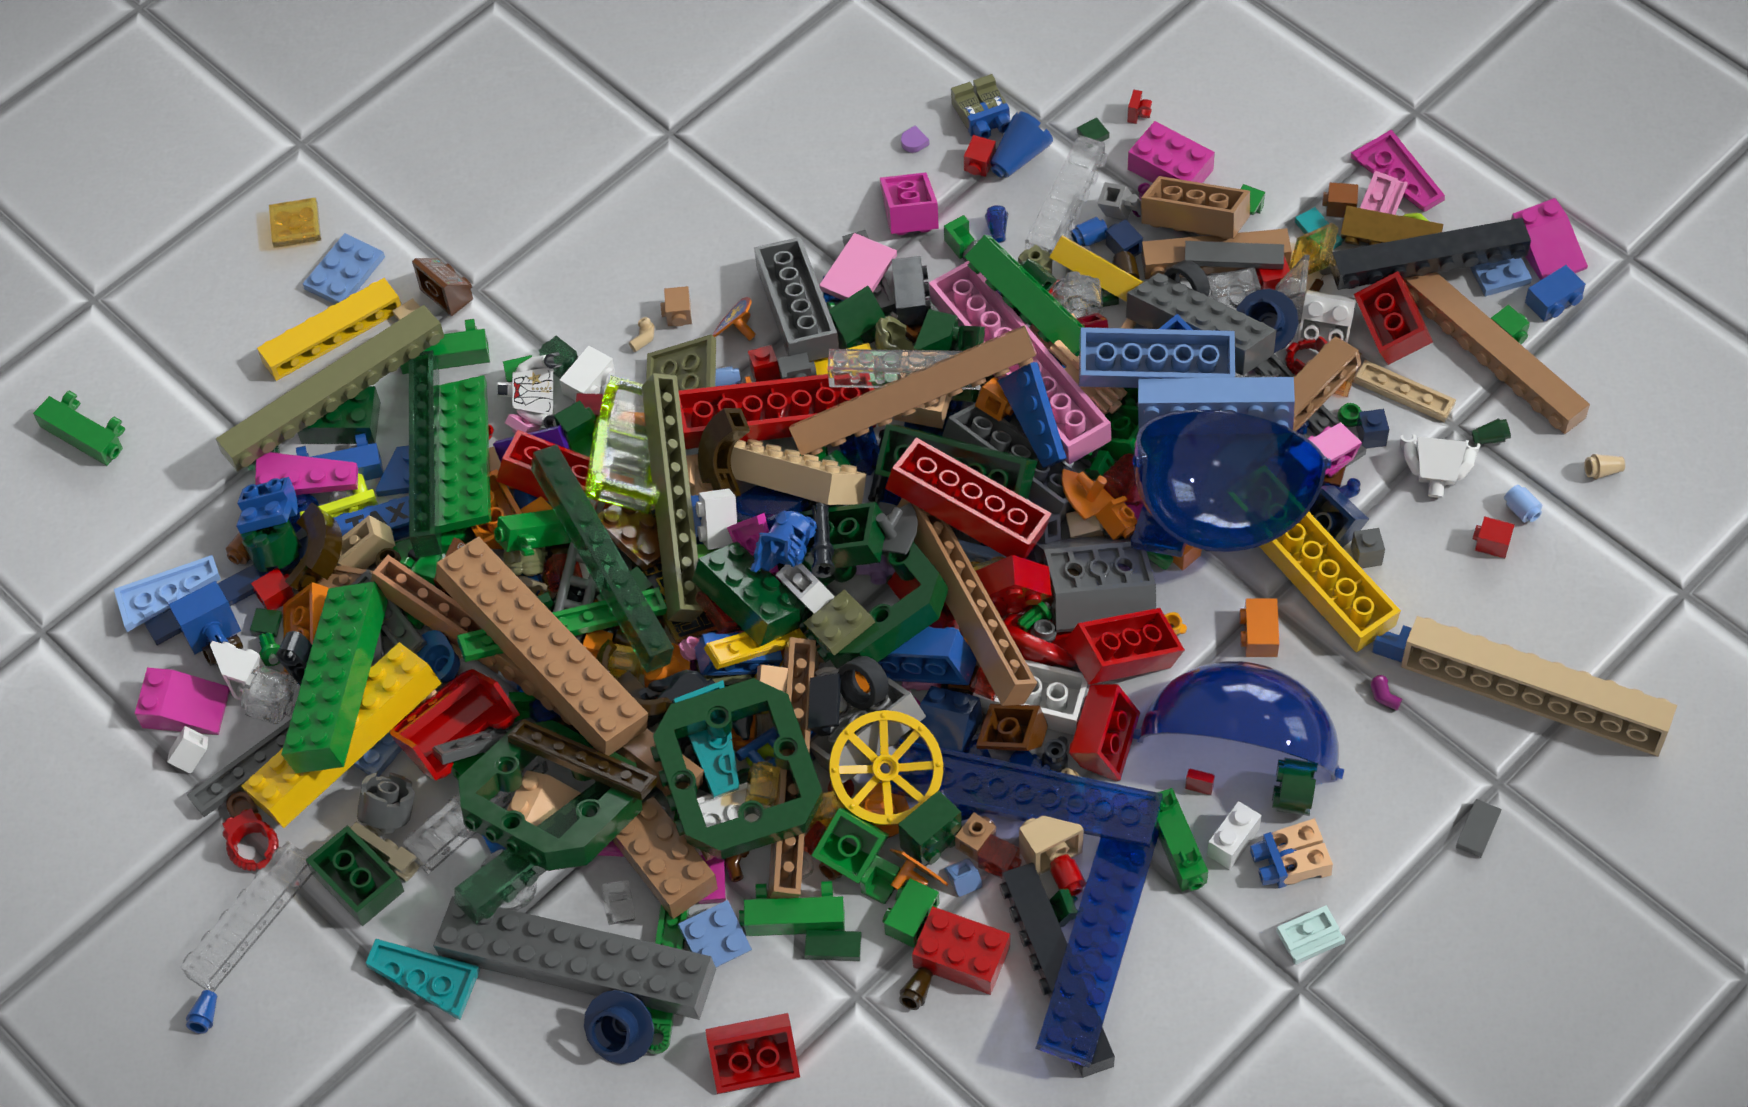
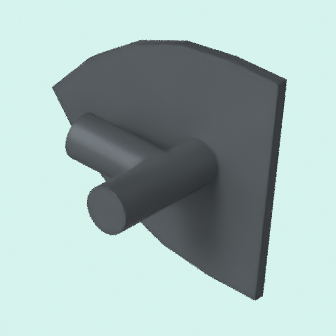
M911 503L900 508L894 507L887 516L881 513L876 517V521L885 533L882 551L906 555L916 536L918 526L917 514Z

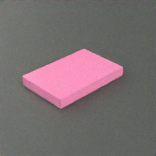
M854 233L820 283L821 291L843 301L867 285L874 292L891 266L892 259L897 257V250Z

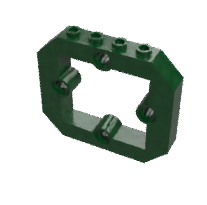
M914 542L906 555L890 552L888 560L901 580L909 581L914 579L919 587L892 606L879 604L871 609L869 614L873 617L875 623L836 655H833L805 626L804 622L814 614L806 606L799 628L803 633L808 630L809 633L805 635L807 639L816 640V646H820L817 652L825 663L830 660L836 669H840L841 666L858 656H868L879 662L939 619L949 588L936 568ZM857 567L835 568L833 575L826 578H816L824 586L833 580L841 583L846 582L854 577Z
M755 678L671 704L653 735L654 746L650 747L654 762L660 761L662 770L658 771L662 786H668L670 795L666 797L670 810H676L679 819L674 821L679 836L684 835L687 844L721 860L806 833L823 800L822 788L789 695ZM768 711L778 737L773 746L774 761L781 769L790 771L799 798L766 809L758 801H746L739 807L738 818L706 827L696 797V778L694 773L686 768L677 739L707 730L708 734L714 738H724L731 732L733 721ZM718 717L725 719L721 724H714L712 722ZM791 749L794 753L790 756H784L781 754V751ZM680 782L690 784L686 789H678L676 787ZM749 814L759 816L754 822H749L745 819Z
M554 720L534 723L596 750L581 734ZM515 725L458 778L464 825L470 831L480 833L490 842L500 844L510 853L518 854L527 859L532 865L540 866L547 871L588 865L643 810L642 801L611 787L599 800L586 799L581 801L576 806L577 822L560 838L527 822L521 812L507 811L494 804L490 800L500 791L510 793L520 788L522 785L521 771L538 756L508 743L507 736L517 726ZM615 752L609 755L637 768L635 762ZM571 770L572 776L576 780H591V778Z

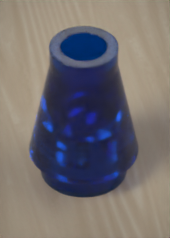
M991 206L986 210V223L991 237L998 243H1002L1006 240L1009 214L1003 206Z

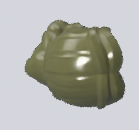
M892 316L880 318L875 325V346L884 361L896 362L898 369H901L905 362L915 364L914 346L905 336L906 325Z
M546 547L532 548L535 553L531 556H523L520 550L505 551L503 553L504 563L516 576L521 574L525 576L543 574L548 551Z

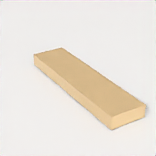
M1364 360L1353 380V383L1444 423L1456 402V399L1367 360Z

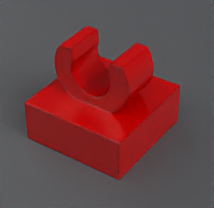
M1133 89L1128 106L1127 122L1137 124L1139 116L1150 118L1152 101L1148 99L1142 100L1143 91Z

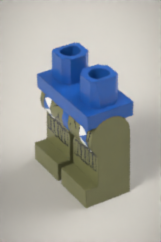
M993 74L973 80V85L971 82H967L951 88V104L968 129L970 136L976 135L988 139L991 136V130L995 128L1000 133H1005L1010 123V108L1004 97L1001 96Z

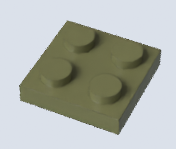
M845 589L804 622L807 629L833 655H836L875 623L873 617Z

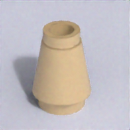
M1592 454L1591 457L1585 459V473L1588 477L1599 479L1623 472L1625 470V460L1622 456Z

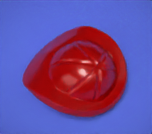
M1032 605L1022 608L1020 612L1012 613L1003 620L1024 660L1049 666L1060 664L1066 667H1075L1077 665L1064 642L1072 631L1058 632L1055 640L1050 643L1031 635L1030 630L1025 632L1018 626V619L1028 612Z

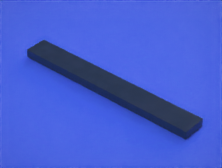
M308 535L299 540L302 548L298 549V558L289 565L279 569L283 576L286 574L290 575L300 562V559L305 555L308 546ZM251 565L217 584L229 605L232 606L253 595L255 592L251 583L278 568V566L267 568L268 572H260L254 565ZM171 609L144 622L156 645L182 633Z

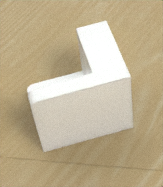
M184 726L169 750L167 762L188 773H192L207 750L208 737Z

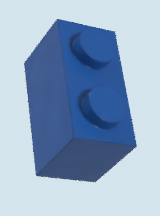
M1565 265L1529 287L1525 303L1545 322L1552 317H1558L1567 307L1577 305L1583 299L1586 284Z

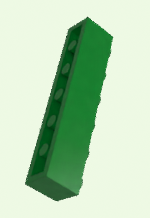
M983 235L964 256L969 261L967 264L969 268L976 274L981 273L987 279L985 283L995 292L999 290L1004 295L1003 301L1011 308L1016 307L1022 313L1020 315L1021 319L1030 326L1033 324L1039 330L1037 334L1045 342L1051 341L1054 344L1057 340H1060L1078 357L1080 330L1085 327L993 237Z

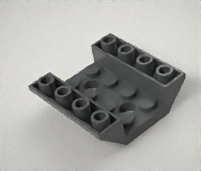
M1133 534L1127 539L1120 537L1115 540L1110 535L1060 539L1047 544L1037 543L1033 549L1037 563L1049 566L1051 591L1054 599L1050 611L1055 632L1073 631L1076 625L1082 622L1156 609L1155 579L1144 541ZM1125 564L1130 568V571H1122L1117 565ZM1074 568L1080 572V575L1073 576L1068 572V569Z

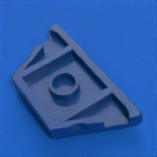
M437 442L396 447L376 487L377 497L425 491V486L438 483Z

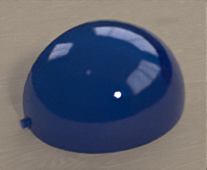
M1186 410L1155 417L1140 428L1136 437L1133 456L1136 487L1141 501L1151 517L1165 531L1179 541L1199 549L1217 552H1232L1255 548L1271 542L1291 530L1303 519L1315 503L1323 485L1325 471L1330 469L1332 464L1331 459L1324 456L1314 443L1288 427L1247 414L1219 410Z
M1243 661L1215 662L1193 668L1179 675L1156 695L1148 707L1142 727L1140 729L1135 728L1133 733V739L1138 740L1140 743H1143L1145 737L1151 735L1185 734L1252 744L1312 762L1331 774V780L1343 779L1344 769L1339 768L1338 765L1339 742L1337 732L1324 705L1312 691L1292 676L1257 663Z

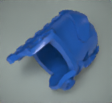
M783 510L778 513L769 533H759L760 537L758 542H756L755 560L751 566V571L757 572L760 568L770 571L779 563L791 565V567L801 564L807 553L806 546L816 532V522L811 517H805L794 511Z

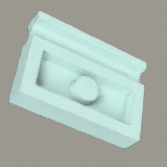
M1327 905L1278 926L1276 930L1288 953L1291 954L1295 965L1340 946L1346 940L1344 935L1342 936L1340 928Z

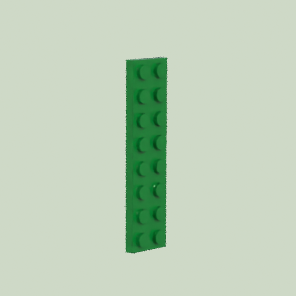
M484 375L437 385L438 526L441 533L491 522L487 381Z

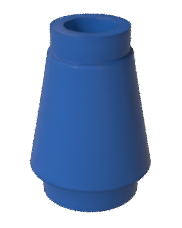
M209 990L201 992V995L186 1016V1026L189 1030L204 1034L208 1032V1029L212 1028L216 1000L218 998L216 993Z

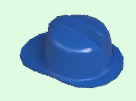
M436 630L427 631L422 635L427 644L416 655L429 664L441 683L454 680L460 669L459 656L454 652L453 647L442 632Z

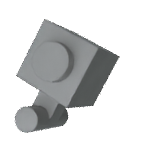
M1104 183L1097 204L1107 217L1128 220L1131 210L1137 211L1141 216V200L1136 194H1132L1125 185Z

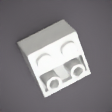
M1307 290L1297 343L1309 338L1310 340H1313V338L1316 340L1318 336L1323 337L1328 343L1335 336L1348 343L1356 299Z
M212 641L210 644L221 674L234 698L258 706L271 682V678L260 655L251 649H246L245 651L238 649L228 642L218 643Z

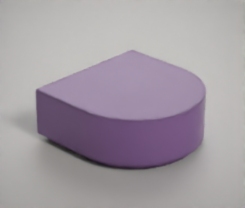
M916 125L906 130L901 136L902 148L907 152H918L930 145L929 139Z

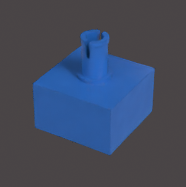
M216 581L168 604L194 655L201 652L202 647L206 646L207 642L229 643L226 638L241 631L233 611Z

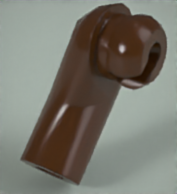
M750 851L725 859V865L731 882H738L744 878L739 863L741 858L747 857Z

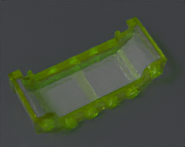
M610 375L601 400L600 414L595 422L584 497L648 514L652 504H657L660 490L656 489V483H652L641 388L643 384Z

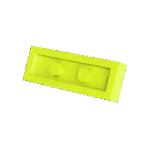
M358 473V489L352 490V496L318 507L334 518L343 513H351L367 506L378 505L373 489H367L363 475Z

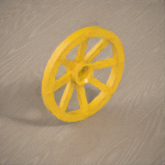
M875 711L855 719L840 733L830 754L829 776L834 793L849 812L869 823L895 825L899 824L939 790L943 777V758L935 737L920 721L897 711ZM878 721L879 757L854 733L859 728ZM888 721L901 723L914 730L892 755H889ZM920 736L930 751L932 761L899 764L898 760ZM847 740L873 764L839 766L841 752ZM883 764L888 765L889 773H883L880 766ZM933 770L932 780L925 796L898 775V773ZM840 774H872L873 777L851 799L843 787ZM879 781L882 782L885 815L869 812L859 806ZM890 781L897 784L918 803L907 811L893 814Z

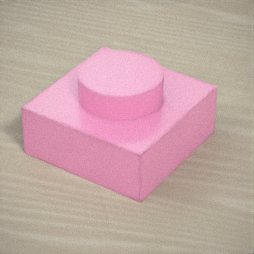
M509 414L505 421V424L513 428L512 432L515 434L517 430L531 433L539 431L541 427L527 421L518 414Z

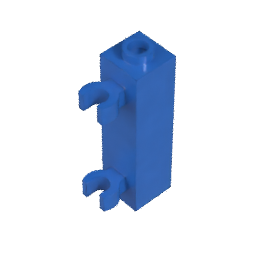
M365 433L355 435L357 447L311 456L314 458L355 462L358 466V473L363 475L365 481L381 478L384 473L377 443L368 445ZM306 446L296 447L297 456L309 457Z

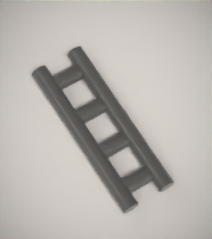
M570 542L553 612L593 603L605 555L604 549L596 548L594 555L579 552V543ZM576 562L591 565L588 579L573 576ZM570 586L585 589L582 603L567 599ZM585 634L575 636L583 645Z

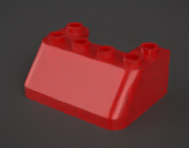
M470 669L461 673L391 729L390 735L424 774L436 781L445 778L451 773L453 762L443 765L433 756L432 747L483 732L489 726L495 729H506L514 723V719L520 714L496 680L474 669Z

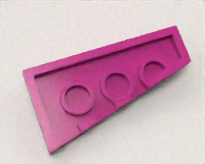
M1392 129L1351 152V158L1372 174L1378 171L1397 178L1401 182H1408L1403 197L1422 211L1426 212L1445 201L1444 193Z
M272 452L256 459L255 485L266 483L274 478L282 479L289 477L296 495L358 489V466L355 462Z

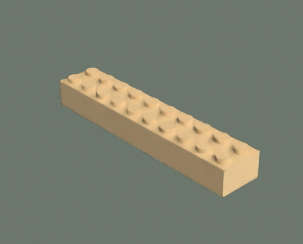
M1419 616L1416 617L1409 634L1401 667L1657 757H1659L1677 708L1676 704L1671 703L1667 699L1652 697L1638 689H1629L1618 685L1612 680H1603L1592 676L1586 671H1577L1566 667L1562 663L1550 662L1536 654L1524 653L1507 644H1498L1489 641L1483 636L1472 635L1463 632L1457 627H1449L1437 623L1431 618Z

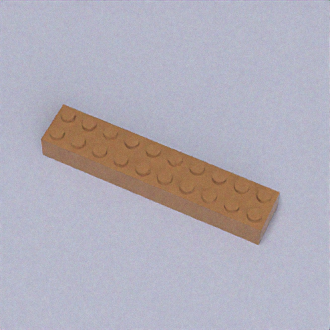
M479 536L437 562L436 581L480 628L499 645L501 650L597 751L609 756L646 731L648 712Z

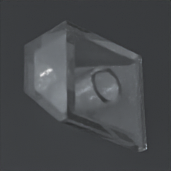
M1306 254L1275 288L1276 291L1283 292L1293 301L1298 311L1299 324L1302 318L1310 255Z

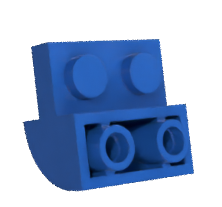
M274 478L266 483L251 484L243 488L237 502L241 509V514L236 527L240 534L286 523L289 517L296 516L298 509L297 497L290 478Z

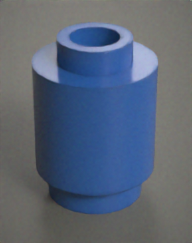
M1094 217L1076 225L1075 229L1071 230L1070 233L1073 242L1080 246H1091L1106 239V230L1108 228L1103 219L1099 220L1098 217Z

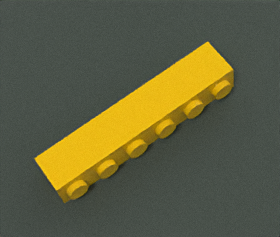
M385 278L373 282L361 291L351 294L341 302L328 307L323 312L308 318L303 323L286 330L283 334L257 347L261 361L275 381H278L394 316L393 310L401 306L399 296Z

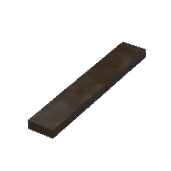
M525 719L507 736L508 743L639 800H643L657 784V776Z

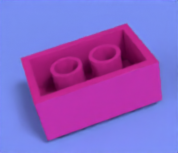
M1154 121L1128 151L1127 170L1152 183L1158 176L1203 183L1214 169L1215 152Z

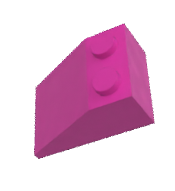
M926 172L880 177L884 207L891 234L905 235L913 231L930 232L932 229H939L938 202Z
M1556 198L1512 214L1511 220L1523 218L1531 238L1528 256H1525L1540 280L1565 265L1574 273L1588 268L1569 218Z
M147 667L134 714L141 727L145 729L181 732L184 726L201 734L219 735L230 689L226 685L176 670Z

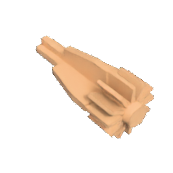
M1057 340L1049 348V351L1066 367L1064 368L1066 372L1079 385V356H1075L1060 340ZM1080 387L1104 416L1109 412L1114 414L1123 405L1120 401L1127 393L1121 387Z

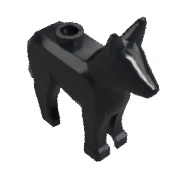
M686 669L667 678L655 680L638 693L643 700L667 697L673 703V699L715 682L712 678L707 681L698 671ZM753 715L732 722V728L743 740H749ZM688 736L677 739L682 754L685 753V748L690 745Z

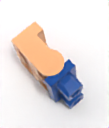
M1315 818L1273 833L1263 834V841L1250 846V853L1254 862L1268 859L1270 864L1259 868L1258 873L1262 885L1277 883L1278 888L1286 887L1287 884H1295L1304 879L1316 876L1324 878L1332 875L1333 863L1326 845L1323 843V838Z

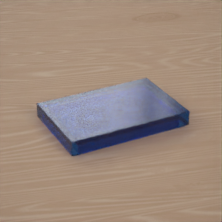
M759 485L736 498L737 519L744 521L765 513L769 531L775 522V517L781 511L800 513L809 506L808 500Z

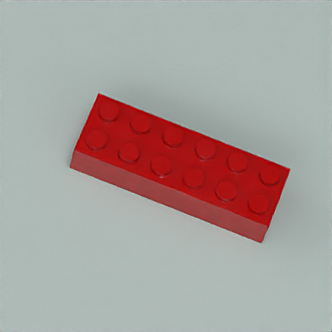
M918 438L912 442L893 466L885 488L1006 557L1015 555L1026 559L1044 534L1052 514Z

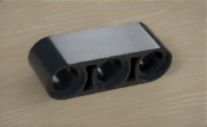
M289 631L286 633L276 653V657L301 686L312 644L303 634Z

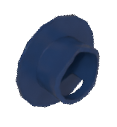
M1273 289L1257 290L1247 295L1236 309V311L1242 312L1276 329L1274 353L1287 347L1295 337L1299 325L1298 311L1293 301L1283 292Z
M619 990L603 992L591 1001L585 1012L584 1029L587 1040L594 1051L607 1061L626 1064L635 1062L647 1053L653 1042V1021L650 1012L643 1002L631 993Z

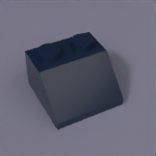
M1319 486L1304 506L1341 547L1352 541L1353 532L1360 531L1369 520L1335 486Z
M931 686L920 703V708L926 715L920 722L933 734L940 750L962 756L983 721L980 697ZM920 736L913 743L914 745L928 748Z

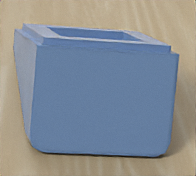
M969 858L944 868L959 897L983 886L979 871Z

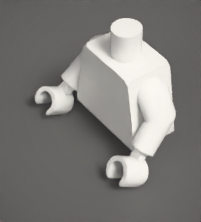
M1412 434L1411 440H1405L1403 438L1404 435H1401L1400 447L1404 451V458L1412 474L1418 476L1419 482L1429 483L1428 496L1432 498H1443L1445 485L1453 486L1457 480L1465 478L1474 467L1480 448L1479 443H1477L1476 447H1470L1468 445L1469 440L1464 442L1418 437L1416 440L1415 434Z

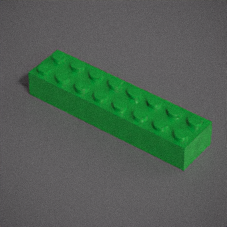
M375 581L328 588L281 753L295 773L341 768L345 765L388 604L387 598Z

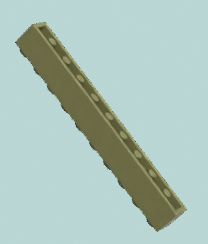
M422 305L217 437L216 441L221 453L237 472L244 467L250 466L259 457L271 452L284 441L293 438L296 433L307 426L313 425L319 418L329 412H333L338 406L356 397L358 393L367 387L376 384L390 372L396 371L410 359L416 358L430 346L439 343L444 338L441 323L425 305Z
M653 373L641 388L668 621L693 622L704 611L702 590L692 582L698 562V552L677 375Z

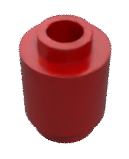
M1067 854L1058 856L1051 861L1050 873L1058 889H1069L1071 896L1079 895L1083 891L1086 881L1076 861Z

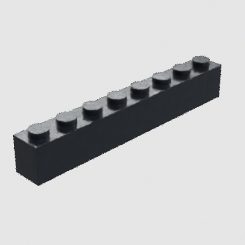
M1523 218L1335 251L1331 255L1330 270L1338 290L1353 289L1358 286L1374 284L1397 271L1404 279L1413 276H1425L1429 273L1440 271L1447 272L1457 268L1473 267L1479 264L1496 263L1512 258L1519 259L1523 256H1528L1531 238Z
M1032 862L1002 872V883L999 884L1001 894L1004 900L1009 899L1012 906L1009 907L1010 916L1014 923H1019L1021 928L1019 937L1023 947H1029L1031 967L1033 971L1038 970L1040 974L1039 985L1044 996L1048 995L1050 998L1049 1010L1054 1020L1058 1019L1062 1027L1059 1029V1034L1063 1044H1069L1072 1052L1069 1054L1074 1070L1079 1069L1082 1078L1114 1067L1115 1055L1034 863Z

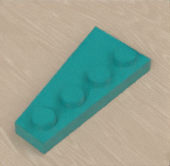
M724 680L673 699V703L724 688ZM718 717L712 722L714 724H721L725 719ZM707 730L688 735L700 768L704 770V777L713 799L739 790L731 732L724 738H714L708 734Z
M375 939L366 960V965L369 969L461 1020L480 972L479 967L380 939Z

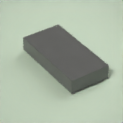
M1476 799L1457 841L1456 848L1481 858L1502 809Z

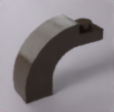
M723 408L712 417L702 433L698 449V468L702 483H711L713 491L730 489L737 500L742 495L732 472L731 454L736 442L750 432L742 409Z
M312 502L296 522L308 535L307 550L301 561L285 580L286 583L299 592L312 582L317 584L321 577L328 580L338 563L342 549V533L339 524L330 514Z

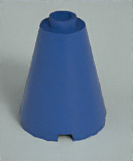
M1020 111L1013 115L990 161L992 172L1000 178L1011 176L1048 148L1053 142V137L1047 128L1043 132L1038 127L1041 123L1030 114Z

